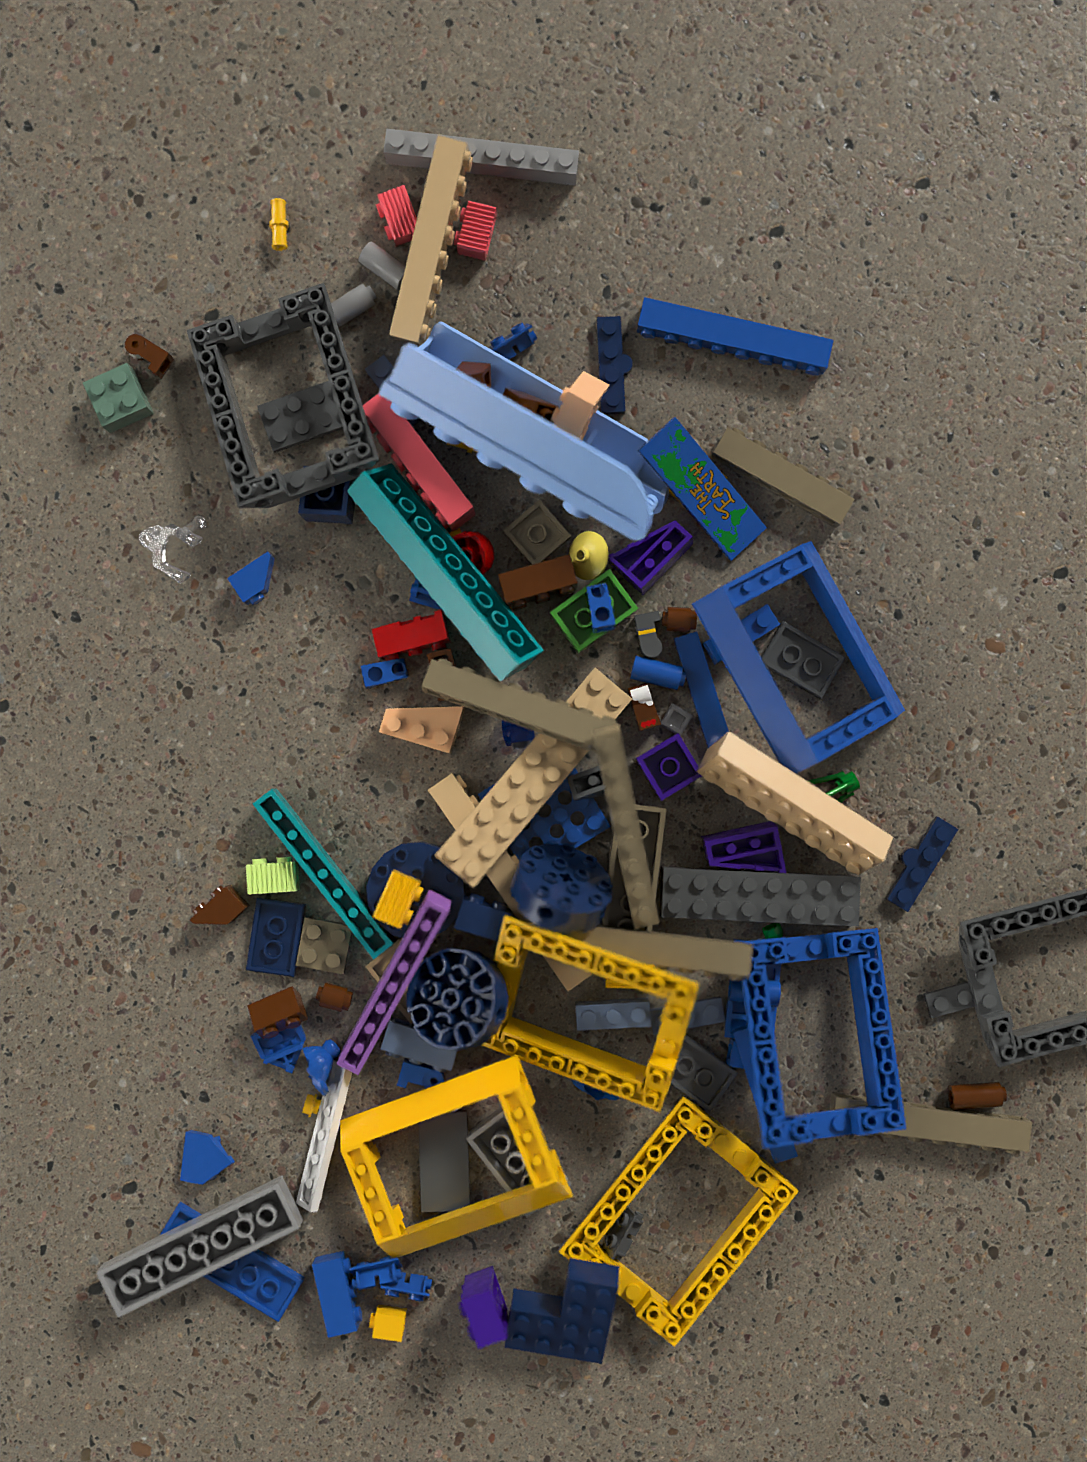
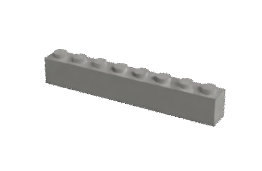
M386 128L384 144L386 164L430 169L439 134ZM440 135L467 143L471 157H473L471 171L466 173L576 186L579 150Z

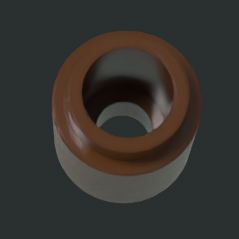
M667 607V612L662 611V626H666V631L690 632V630H696L697 613L695 610H691V608Z
M325 982L324 987L319 986L315 1000L319 1001L320 1007L342 1012V1010L348 1011L353 992L348 991L346 987Z

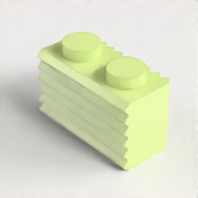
M291 856L277 857V862L267 863V858L252 859V864L246 865L247 893L262 894L300 890L298 862L291 861Z

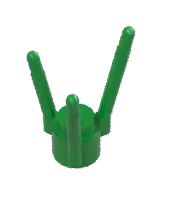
M841 771L834 775L807 781L813 785L837 779L834 782L836 788L828 791L826 794L833 796L839 792L842 796L837 801L840 803L853 796L854 791L860 789L859 781L852 771L847 774Z

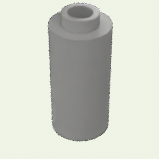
M372 241L369 242L361 251L358 262L395 289L400 290L406 266Z
M362 283L331 303L338 328L375 305L374 299L377 297L370 285L365 287Z

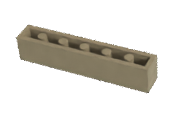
M727 427L711 456L714 460L835 528L842 523L855 500L850 497L851 493L840 487L836 489L829 485L830 482L826 478L819 475L816 477L811 475L805 466L798 463L794 465L788 462V458L785 455L767 450L766 445L758 440H749L745 437V433L737 428L730 429Z

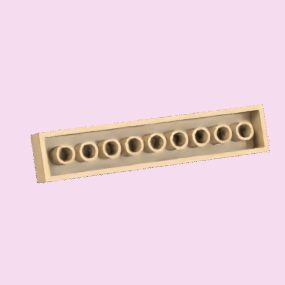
M594 668L566 702L570 704L569 707L577 710L579 708L588 709L593 712L594 716L600 718L608 716L616 719L632 698L598 669ZM539 733L435 854V857L473 888L589 750Z

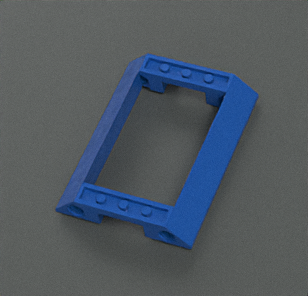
M812 541L799 545L692 603L694 610L779 764L796 774L824 760L895 719L905 711ZM800 573L803 574L871 699L875 700L808 738H805L735 611L736 608L781 583L789 581Z
M878 928L743 941V943L753 944L751 974L749 977H744L742 986L763 1148L813 1142L812 1139L850 1134L866 1135L906 1129ZM847 957L867 1105L785 1116L766 965Z

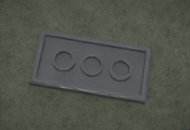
M467 1110L455 1111L453 1113L449 1111L419 1122L421 1212L454 1211L471 1205L468 1141L466 1140L468 1135Z

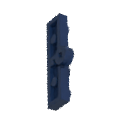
M621 316L597 317L599 380L609 384L607 391L600 398L601 413L605 415L625 414L624 375L630 373L633 362L630 356L623 354Z
M935 816L916 849L907 848L902 852L901 861L906 867L900 873L885 899L904 911L909 912L958 829Z

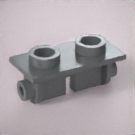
M628 1206L616 1220L602 1246L613 1260L614 1258L621 1260L622 1257L626 1256L633 1242L627 1235L636 1236L644 1222L642 1220L644 1215L638 1211L634 1213Z

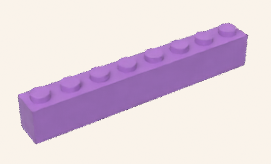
M431 890L428 891L338 1057L337 1065L359 1075L448 914L451 900Z

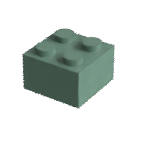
M128 363L83 382L102 427L109 433L154 414L135 370Z

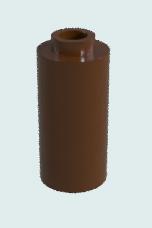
M999 1082L948 1086V1101L952 1110L1002 1107L1003 1102L1007 1100L1006 1089L1004 1086L1001 1087Z

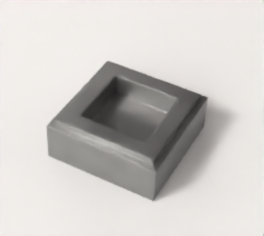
M672 703L661 720V726L675 734L679 733L681 736L693 715Z

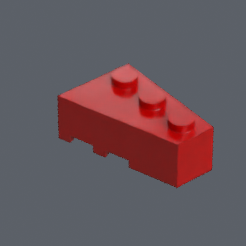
M442 610L434 611L433 615L425 617L420 615L413 617L412 620L398 621L371 629L378 658L385 659V661L399 659V655L408 653L409 657L423 654L422 649L431 647L432 651L447 648L446 644L451 643Z

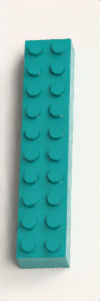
M391 463L364 471L359 475L347 492L367 515L369 521L383 535L385 541L396 551L399 558L413 572L415 578L429 592L431 598L438 603L445 615L458 628L461 635L475 649L477 655L488 665L491 672L501 682L527 668L544 650L395 466Z

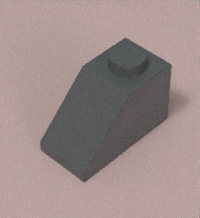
M600 766L567 777L574 800L605 796Z

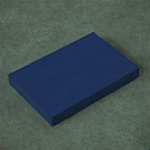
M262 897L256 898L246 970L295 977L306 904Z

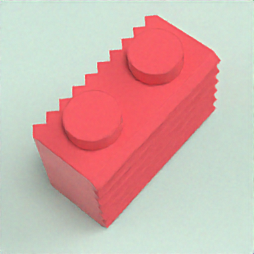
M405 185L379 193L377 195L379 203L375 205L380 219L385 217L388 225L384 226L388 240H394L396 246L412 241L417 217Z
M468 201L466 208L462 207L460 222L463 223L461 231H456L454 245L457 246L459 255L483 261L486 260L497 217V207Z

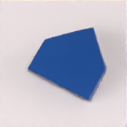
M300 1025L296 1028H287L280 1031L273 1038L263 1039L255 1032L251 1035V1039L260 1058L264 1060V1064L269 1063L285 1069L286 1072L293 1073L306 1040V1035Z
M194 1130L186 1131L180 1181L201 1185L206 1184L208 1181L214 1180L218 1174L235 1162L232 1156H228L222 1147L220 1136L213 1137L212 1134Z

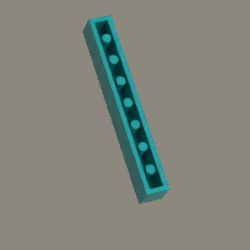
M277 788L271 789L253 803L257 811L371 957L375 959L392 946L396 940L377 923L368 904Z

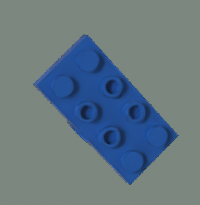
M733 939V941H735V942L752 941V940ZM781 964L766 965L774 1032L776 1011L781 996ZM730 978L724 1037L734 1038L732 1029L747 1025L742 980Z

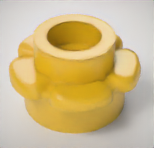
M316 1093L315 1095L307 1094L302 1113L307 1114L309 1118L312 1113L317 1115L321 1100L317 1099Z

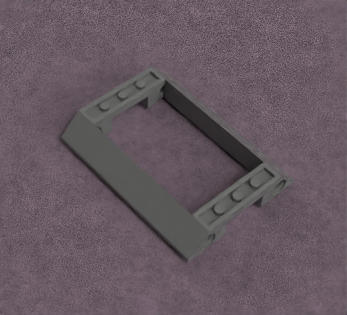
M324 283L278 298L281 308L238 323L233 315H229L187 330L238 508H271L356 479L362 472L371 469L380 461ZM312 326L349 447L343 449L338 447L325 452L327 460L284 475L277 468L265 472L264 476L260 477L225 356Z
M1087 888L960 921L958 941L982 1036L998 1067L1087 1044V1011L1012 1030L1014 1025L1011 1013L1003 1010L992 968V965L997 964L995 952L991 949L989 939L993 940L1087 915Z

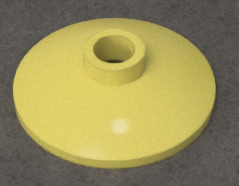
M586 531L579 534L573 540L569 550L575 575L580 579H596L607 566L609 557L608 547L604 538L596 532Z

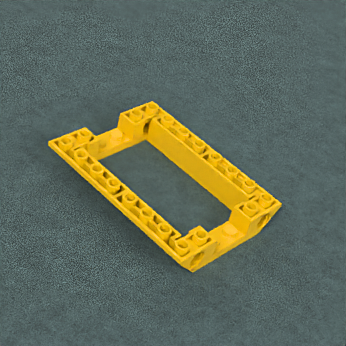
M505 916L494 961L498 962L497 967L504 976L507 987L508 1004L506 1017L497 1033L482 1046L511 1057L518 1055L519 1060L660 1112L674 1075L698 994V984ZM528 950L665 999L669 995L660 1020L662 1023L648 1065H641L512 1017Z
M518 1055L340 1120L341 1153L375 1241L390 1257L398 1258L573 1197L555 1149H548L532 1109L536 1101ZM498 1094L532 1183L405 1228L399 1204L391 1206L375 1165L381 1157L372 1139Z
M682 1096L559 1249V1253L568 1260L573 1258L619 1266V1288L617 1294L635 1308L637 1317L675 1347L799 1190L775 1167L704 1109ZM687 1128L697 1141L705 1147L709 1146L742 1173L746 1181L756 1189L759 1187V1189L672 1298L667 1301L616 1258L614 1260L611 1259L598 1242L687 1133Z

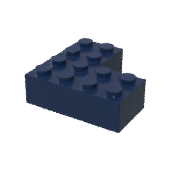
M570 1258L563 1296L514 1288L504 1348L602 1364L619 1288V1266Z

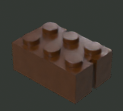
M570 554L498 574L505 602L509 608H513V611L526 608V604L532 601H536V604L550 601V596L559 594L560 598L574 594L573 591L577 589L578 584Z

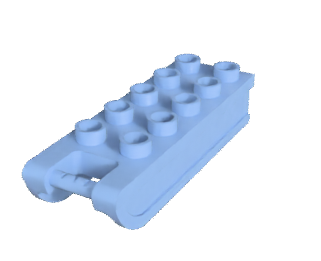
M444 322L436 323L428 339L419 347L407 344L402 348L391 377L383 382L379 392L380 396L392 402L390 407L394 413L409 420H416L419 417L435 426L433 432L442 441L454 445L462 442L478 451L476 456L484 465L493 469L506 467L521 476L519 479L520 483L526 489L537 494H545L547 491L564 500V509L575 517L587 519L589 516H592L632 540H641L645 537L651 527L653 514L661 512L669 494L667 485L637 451L648 441L647 438L597 410L590 420L589 428L583 440H578L502 396L504 389L509 388L535 396L560 408L563 402L559 401L563 390ZM462 361L491 364V388L489 389L456 370V368Z

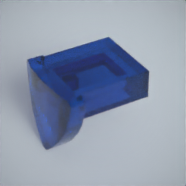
M502 720V733L506 746H512V743L534 740V731Z

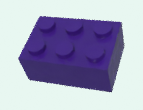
M493 1266L465 1275L462 1293H460L461 1301L459 1302V1308L462 1316H467L470 1325L467 1326L470 1340L476 1341L477 1347L480 1349L507 1339L509 1311Z

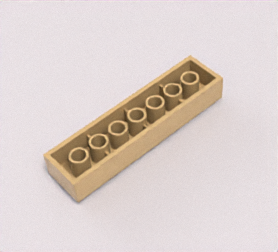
M440 135L437 136L389 333L395 340L420 346L430 336L429 320L430 318L434 319L437 309L434 299L435 295L441 292L443 280H441L440 275L441 271L447 268L449 256L446 251L448 245L452 246L455 236L452 226L454 221L458 222L461 211L459 198L460 196L464 197L467 187L465 174L471 171L473 157H471V152L466 142Z
M728 732L707 749L697 770V773L702 775L705 780L718 785L727 794L743 801L747 807L757 810L765 815L769 821L776 822L785 828L788 833L804 840L808 846L818 849L826 854L829 859L845 866L849 872L859 875L885 860L893 836L736 735Z

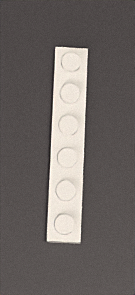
M333 1060L332 1070L326 1081L329 1092L326 1096L322 1095L296 1203L309 1212H318L352 1077L351 1071L336 1064L337 1060Z

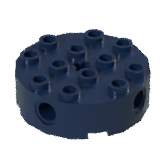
M423 841L403 843L384 853L373 866L366 886L368 906L373 915L393 870L422 881L420 886L424 888L419 901H413L410 910L414 912L408 925L403 924L399 929L376 919L377 923L390 934L403 938L429 890L451 900L449 912L437 934L447 930L457 918L462 900L466 895L465 882L435 857L441 846Z
M543 844L533 846L521 855L517 870L512 878L510 893L518 902L520 912L530 921L541 928L558 934H571L572 931H582L583 933L593 931L602 922L606 908L612 900L614 887L609 874L598 863L596 857L576 850L570 844Z
M447 948L434 953L419 964L408 984L406 996L408 1013H411L412 1021L415 1024L414 1028L418 1035L432 1046L448 1050H465L483 1045L499 1030L506 1017L508 1004L505 978L495 962L480 952Z

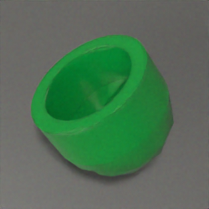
M771 923L762 928L766 939L783 937V929L780 923Z

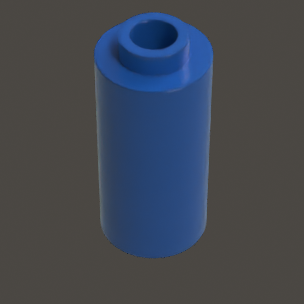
M636 655L630 679L678 690L679 686H684L686 672H682V666Z

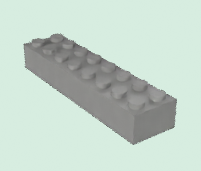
M281 1175L103 1263L96 1273L119 1318L299 1229L303 1218Z

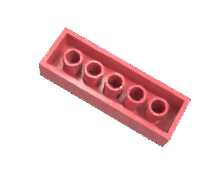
M378 393L363 405L371 433L377 432L376 438L386 453L389 451L393 453L390 456L401 472L406 470L407 474L405 476L415 491L419 489L422 491L420 494L422 500L430 510L435 508L437 511L435 515L445 529L449 527L451 531L457 530L476 515L474 507L408 420L394 413L390 407L392 402Z

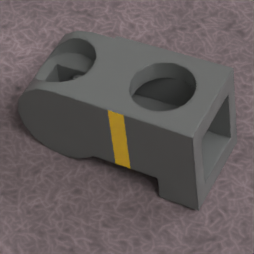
M659 611L635 615L633 618L641 654L645 658H656L662 651V643L657 638L654 623L660 621Z

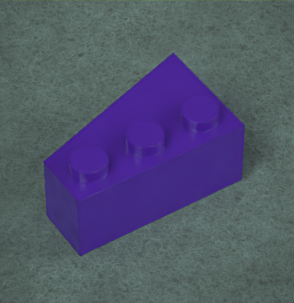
M674 520L651 532L647 537L628 544L626 548L609 554L608 564L639 593L644 595L693 545V536Z
M772 821L701 836L705 858L710 866L787 873L778 827Z

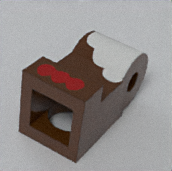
M132 334L125 341L126 351L136 360H144L149 363L148 369L160 379L163 378L175 360L168 352L141 335Z
M647 683L628 688V694L632 698L630 702L638 731L661 725Z

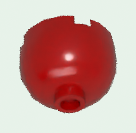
M464 531L452 536L484 576L492 568L495 558L491 541L477 531Z

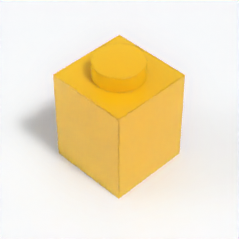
M378 1305L376 1313H371L369 1328L373 1329L372 1338L402 1342L407 1308Z

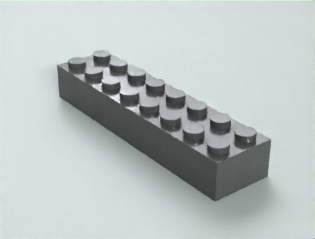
M662 866L660 916L666 918L859 926L861 877L840 874L779 873L775 871Z

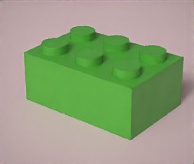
M609 569L587 586L607 584L616 627L636 613L638 607ZM587 586L550 612V616L578 654L609 632L604 631L593 634Z

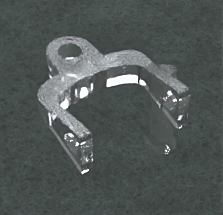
M199 515L194 518V521L182 528L174 524H169L164 528L158 525L149 527L140 532L139 542L143 547L153 552L152 562L154 567L181 584L189 579L191 574L166 562L165 550L171 535H175L189 546L194 547L202 542L203 537L193 532L198 529H204L207 523L205 518Z

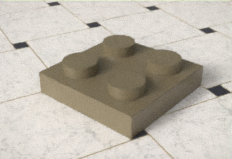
M540 499L503 530V533L531 565L543 562L571 538V535Z
M305 917L296 966L344 974L352 931L343 923Z

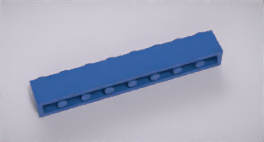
M646 297L643 300L637 327V333H641V336L654 339L655 337H660L671 344L682 342L688 344L693 349H702L704 347L711 349L716 354L731 353L735 354V357L738 359L748 360L753 358L764 365L775 363L782 365V368L787 370H796V368L806 370L805 373L814 376L824 374L828 368L834 341L833 339Z

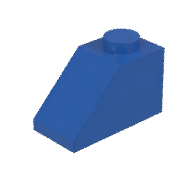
M266 552L227 578L243 603L256 605L265 598L263 595L269 590L275 561L271 553Z

